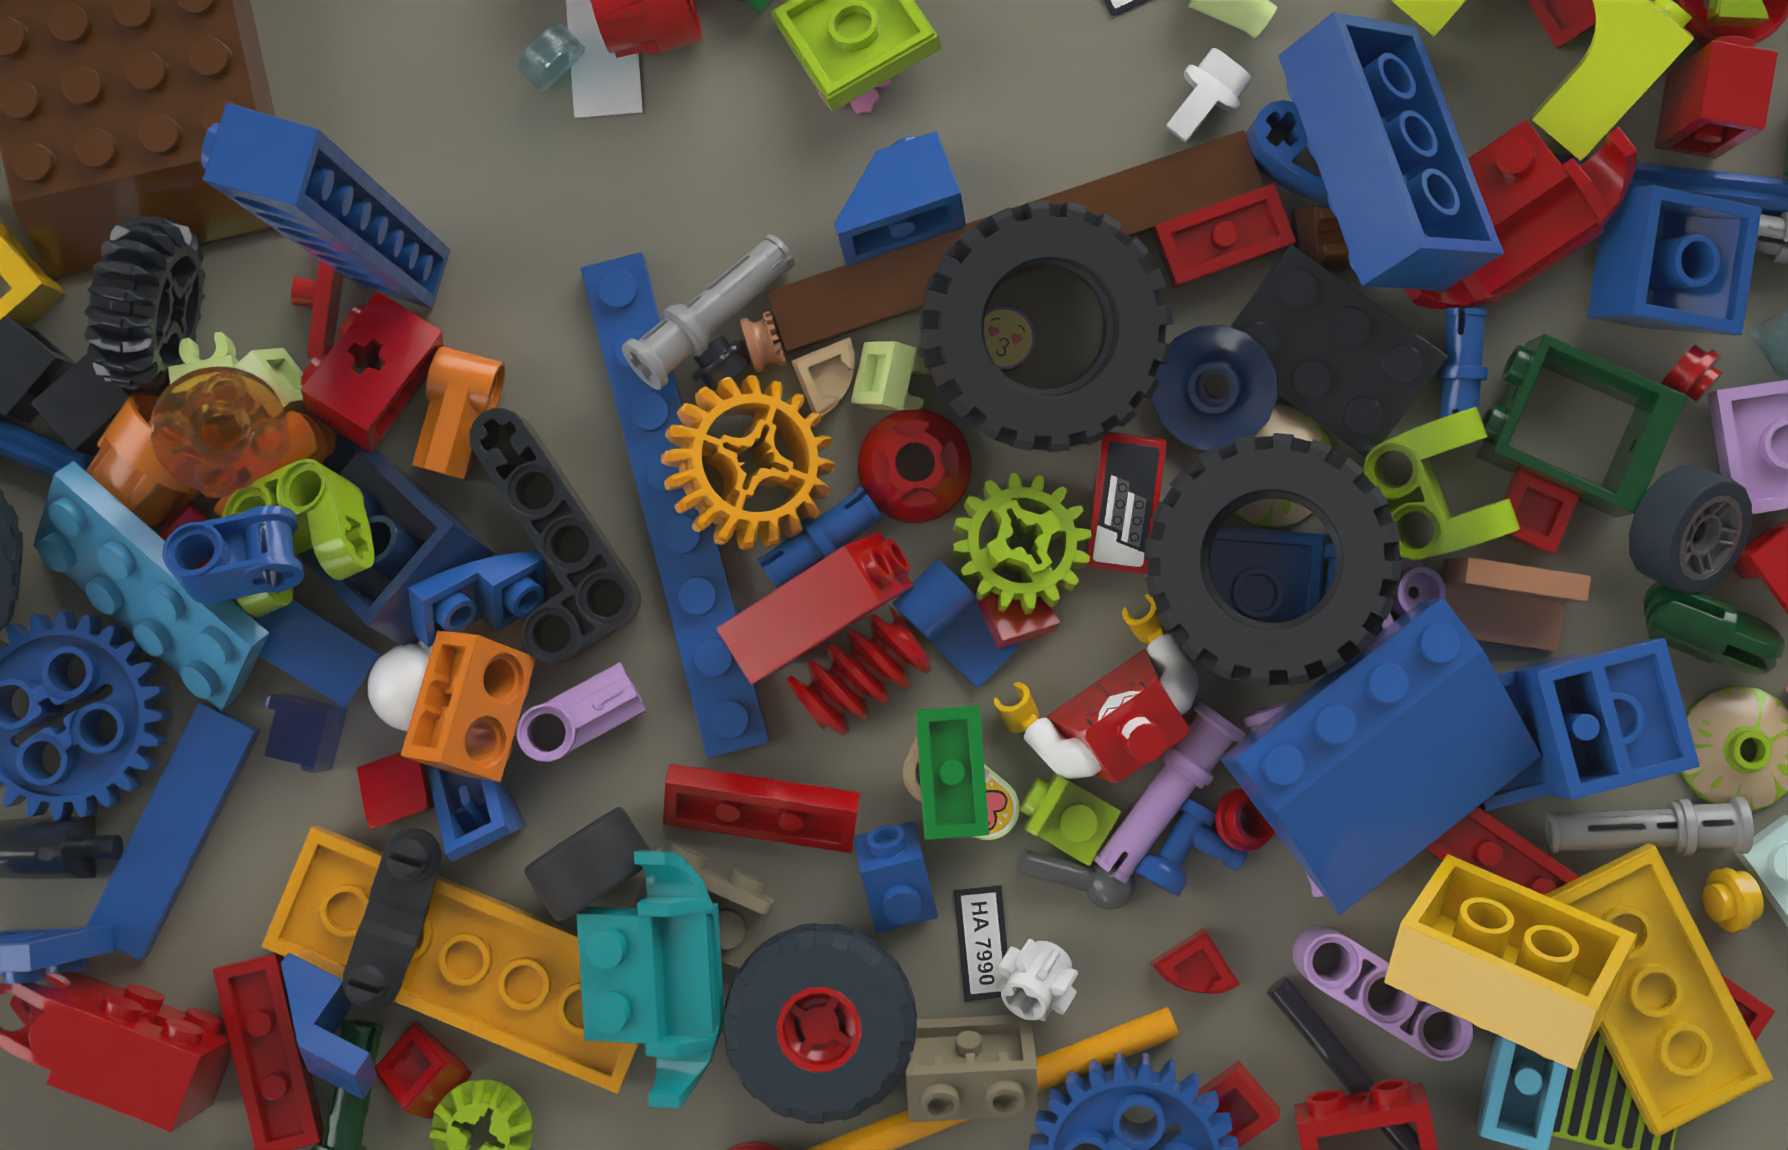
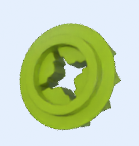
M488 1079L471 1080L452 1089L433 1111L432 1127L428 1138L433 1142L435 1150H470L471 1145L469 1143L472 1134L464 1129L463 1124L467 1122L475 1125L481 1117L488 1113L489 1109H492L494 1111L490 1117L492 1123L489 1132L497 1137L498 1142L495 1144L486 1141L477 1150H530L533 1140V1120L529 1108L515 1090L501 1082Z

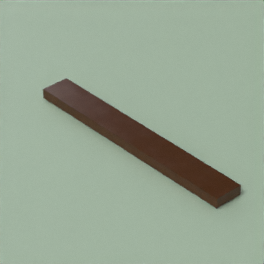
M1242 130L1032 202L1048 200V203L1053 204L1071 202L1086 206V211L1096 215L1105 213L1120 222L1121 226L1119 229L1132 238L1152 231L1155 225L1264 187L1250 150L1245 131ZM985 218L967 223L965 227L849 266L843 265L766 291L786 353L790 354L923 309L926 296L924 291L931 274L935 272L941 262L943 254L968 229ZM1034 266L1023 269L1013 274L1006 280L1044 268L1046 266Z

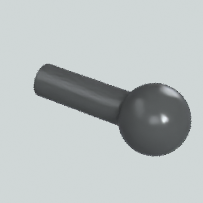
M1027 849L1021 852L1018 860V874L1086 891L1091 902L1102 909L1114 910L1123 907L1130 901L1135 891L1133 873L1126 884L1113 876L1122 864L1119 860L1115 862L1109 872L1097 863L1087 866Z

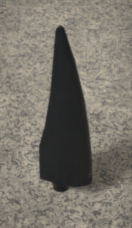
M95 815L85 817L71 816L62 820H53V817H34L0 821V878H96V861L119 860L123 853V840L120 835H96Z

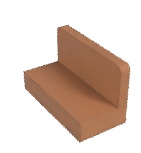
M1471 557L1444 559L1441 576L1446 588L1445 601L1475 640L1544 651L1558 650L1565 602H1588L1591 576Z

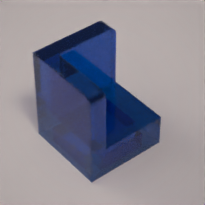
M288 693L267 694L264 708L275 710V715L264 756L300 764L302 771L311 773L332 770L348 708Z

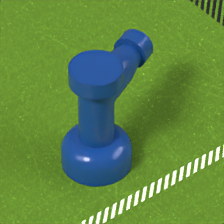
M1188 798L1179 810L1182 813L1159 854L1145 855L1134 871L1141 877L1177 897L1181 895L1187 883L1186 874L1181 869V866L1192 847L1208 856L1223 861V864L1233 871L1241 868L1248 855V851H1238L1225 844L1219 833L1211 828L1215 820V814Z

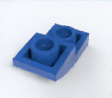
M538 551L493 556L448 569L408 587L413 634L429 648L434 644L437 631L458 633L473 622L482 619L498 632L515 621L527 617L534 609L548 601L545 559Z
M294 600L290 604L259 618L251 616L269 632L259 656L343 708L347 706L380 656L378 652Z

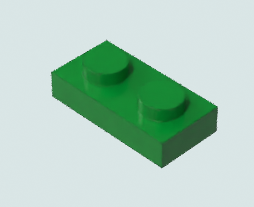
M980 705L915 709L924 839L989 835Z

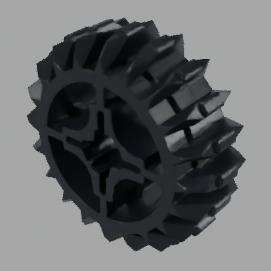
M127 216L121 225H116L111 231L110 240L105 241L101 246V259L93 265L95 275L92 285L87 288L90 297L89 305L84 311L85 315L88 316V326L84 336L86 341L90 342L87 350L89 361L93 362L96 375L104 377L105 381L117 383L121 388L141 391V389L156 391L158 388L166 389L170 384L168 367L184 363L179 354V345L181 340L185 338L196 340V328L198 321L201 319V302L205 297L202 293V284L206 276L204 269L201 268L204 256L199 248L197 236L190 232L188 226L175 224L174 220L156 216H138L137 218Z

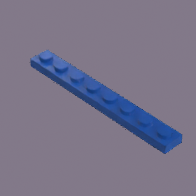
M642 252L581 267L706 756L711 758L768 743L770 738L756 684H750L716 629L735 617L737 611L720 545L714 542V523L712 522L699 533L693 530V521L700 513L694 506L681 514L675 511V504L687 495L683 487L676 490H667L664 485V480L675 473H679V468L662 464L661 455L667 450L681 449L671 443L665 437V433L671 425L685 426L677 415V411L683 403L674 370L667 375L668 383L660 390H656L647 385L634 372L622 352L621 347L630 338L639 340L661 322L645 256Z

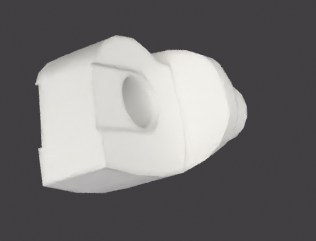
M1216 48L1210 50L1198 67L1188 65L1184 71V78L1194 90L1166 125V129L1185 144L1202 125L1215 106L1228 113H1235L1241 106L1237 97L1252 80L1251 75L1244 68Z

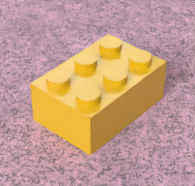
M1447 854L1400 923L1384 983L1410 994L1420 1001L1427 1002L1469 1021L1481 1029L1493 1032L1528 1048L1544 1058L1554 1060L1576 1070L1617 992L1637 934Z

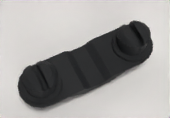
M411 827L400 830L389 839L384 848L370 891L369 901L343 973L342 985L345 996L353 1005L362 1010L376 1011L383 1009L395 1000L417 947L442 861V851L439 842L431 833L424 829Z

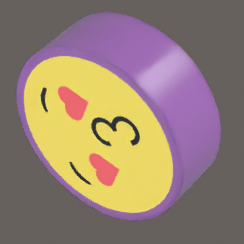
M1000 306L986 311L984 337L991 358L1002 372L1020 367L1029 358L1035 345V330L1031 321L1024 313L1012 307Z

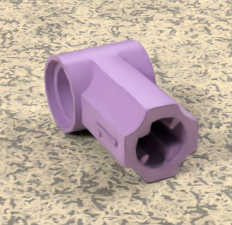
M618 662L547 702L531 707L522 715L517 725L516 736L520 748L527 756L537 761L550 762L567 756L570 752L642 714L647 709L621 662ZM544 714H553L559 717L566 729L562 745L553 751L540 748L534 742L532 736V728L535 721Z

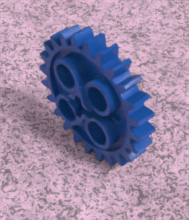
M57 612L54 624L48 615H31L30 631L23 624H9L8 627L6 626L10 645L0 640V788L7 786L2 805L5 807L16 806L27 798L26 813L29 817L44 815L49 806L53 820L70 818L74 808L80 817L97 814L98 801L106 808L121 804L118 787L128 792L140 790L143 787L134 771L135 769L145 771L157 769L159 764L147 753V750L150 746L168 745L169 739L154 731L155 722L171 719L172 713L155 708L154 700L170 692L169 686H150L148 678L156 673L161 666L159 662L138 663L136 659L143 649L136 641H129L120 645L125 627L122 625H108L101 632V616L84 615L78 624L74 612ZM76 655L83 660L86 667V677L78 688L71 684L67 676V667L71 659ZM107 684L112 686L113 692L110 696L66 715L63 719L65 726L43 728L36 732L35 735L29 737L21 746L16 744L15 738L19 734L61 716L65 712L63 705L84 703L103 690ZM20 687L28 694L30 700L29 710L22 719L18 718L12 708V697ZM105 711L110 712L114 716L118 725L117 734L109 744L104 742L97 729L98 720ZM49 743L59 750L61 756L60 767L54 775L45 769L42 762L43 751Z
M1121 1052L1115 1054L1113 1071L1105 1072L1095 1058L1091 1059L1089 1063V1079L1087 1081L1083 1080L1078 1074L1069 1071L1066 1076V1087L1069 1095L1051 1088L1048 1092L1047 1104L1053 1112L1038 1110L1035 1118V1127L1041 1133L1032 1134L1029 1144V1150H1073L1082 1143L1097 1145L1102 1150H1239L1238 1138L1226 1136L1233 1129L1230 1113L1214 1114L1219 1106L1218 1093L1213 1090L1197 1096L1199 1075L1196 1072L1191 1073L1181 1082L1175 1080V1061L1172 1059L1163 1066L1159 1073L1151 1071V1061L1148 1053L1142 1054L1137 1069H1128ZM1133 1106H1144L1153 1111L1155 1116L1145 1123H1135L1129 1121L1123 1113L1126 1109ZM1173 1124L1180 1126V1130H1171L1163 1134L1164 1130Z

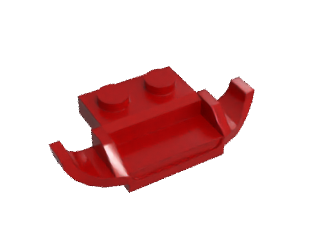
M1523 120L1468 158L1504 254L1445 291L1404 289L1416 305L1428 309H1465L1489 302L1493 306L1604 233L1603 227L1621 205L1631 183L1637 163V149L1620 127H1617L1607 134V140L1603 147L1589 160L1579 165L1574 158H1571L1561 165L1528 120Z

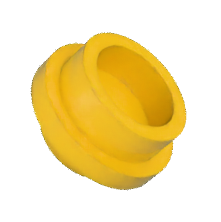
M1726 867L1713 870L1708 875L1702 892V902L1707 915L1714 922H1717L1721 928L1730 933L1748 929L1753 921L1761 917L1764 908L1762 892L1756 880L1748 872L1735 871Z

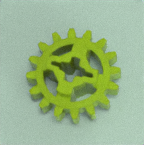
M1017 473L1010 474L1007 487L1002 491L993 480L985 482L983 488L985 501L983 502L979 498L969 495L965 501L964 509L972 519L966 517L956 518L953 527L955 533L966 538V540L954 543L951 549L952 557L959 559L967 558L968 563L959 572V579L961 581H968L976 577L979 580L980 585L975 595L979 601L987 597L991 592L999 595L998 611L1005 612L1012 599L1020 600L1024 614H1031L1035 608L1036 597L1039 596L1049 607L1055 606L1060 599L1056 586L1059 585L1063 589L1072 592L1079 582V579L1070 568L1085 569L1089 563L1090 556L1083 551L1077 550V547L1088 543L1092 536L1091 530L1075 528L1074 526L1084 512L1082 506L1065 509L1062 502L1067 489L1061 486L1051 495L1043 492L1044 476L1041 475L1036 476L1030 488L1022 487ZM1019 505L1036 508L1042 511L1043 514L1039 515L1022 510ZM990 517L992 520L991 527L996 536L993 541L987 543L986 547L980 550V528L985 520ZM1013 533L1020 540L1030 537L1034 541L1028 554L1022 547L1010 549L1008 544ZM1061 537L1062 556L1058 567L1053 571L1051 568L1052 561L1047 554L1048 546L1054 544L1055 540ZM1005 572L1019 576L1023 583L1006 580L997 574Z

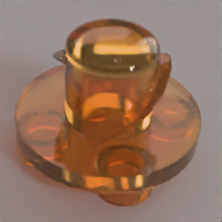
M207 367L181 376L162 392L151 414L150 435L152 447L162 467L179 482L200 490L201 493L212 498L226 497L233 491L246 488L257 479L268 475L279 463L290 444L286 413L276 392L261 378L237 368Z

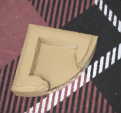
M850 337L791 361L812 413L817 412L821 414V419L829 415L841 404L851 387L855 370V358Z

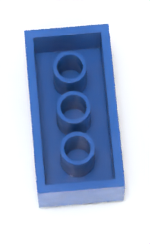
M1333 12L1278 55L1287 79L1286 87L1288 94L1296 104L1307 134L1308 149L1317 162L1328 192L1327 200L1329 207L1337 217L1349 250L1350 265L1357 274L1361 286L1445 291L1504 254L1417 26Z

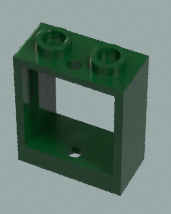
M1542 334L1526 342L1525 346L1517 345L1509 356L1502 373V380L1509 383L1499 405L1492 403L1482 418L1487 437L1482 439L1484 441L1477 458L1512 473L1523 470L1580 495L1578 502L1615 518L1634 514L1647 491L1687 395L1547 334ZM1542 367L1635 407L1602 486L1508 446Z

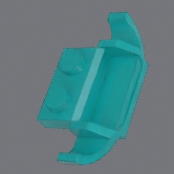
M639 850L634 851V863L641 865L645 873L647 896L637 903V908L588 906L577 913L584 1039L587 1041L645 1044L646 1056L656 1057L657 1059L655 1081L648 1094L649 1107L680 1109L706 1072L713 1059L720 1034L723 1032L724 1000L718 903L711 902L700 876L682 856L673 851Z

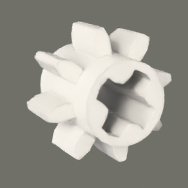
M1028 939L1021 951L1011 946L997 967V970L1003 976L996 988L1001 991L1004 1004L1012 1013L1026 1020L1040 1019L1041 1021H1046L1052 1010L1063 1015L1077 993L1071 985L1076 979L1078 972L1072 969L1070 957L1058 945L1048 941L1034 942L1033 939Z

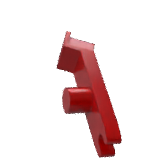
M320 260L317 279L295 277L291 286L292 304L313 308L307 349V358L314 359L320 353L327 356L334 347L343 276Z

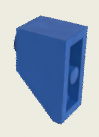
M937 131L919 137L909 136L902 138L890 147L875 152L834 223L846 266L966 226L961 192Z

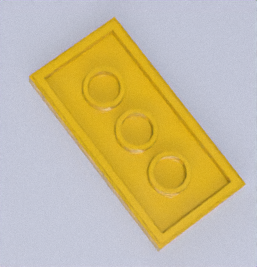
M1647 843L1545 894L1547 897L1637 934L1617 992L1598 1027V1031L1645 1124L1653 1135L1659 1137L1774 1079L1655 845Z

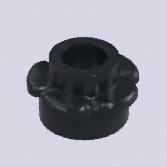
M723 335L719 336L708 345L709 348L702 355L693 357L699 369L692 374V379L696 381L701 378L709 389L715 391L722 379L727 377L733 378L751 362L741 348L744 342L736 339L729 343Z

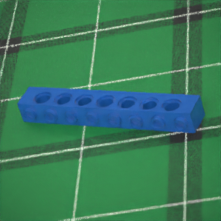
M225 104L220 123L212 124L204 138L201 162L203 168L206 169L203 177L205 182L359 288L371 292L379 291L385 296L433 309L450 248L319 129L233 104Z

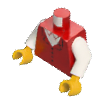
M1145 594V597L1150 603L1151 609L1144 618L1135 620L1126 607L1122 610L1123 620L1137 639L1142 643L1149 644L1147 650H1141L1045 716L1046 718L1039 719V710L1027 685L1021 682L1013 683L1021 700L1015 706H1004L998 698H994V705L1006 729L1012 733L1025 732L1024 740L1057 775L1066 779L1095 775L1115 784L1123 781L1147 763L1158 759L1163 752L1190 733L1191 729L1184 713L1190 710L1199 688V678L1187 655L1180 649L1181 645L1172 634H1167L1168 632H1166L1157 617L1159 612L1153 597H1149V594Z

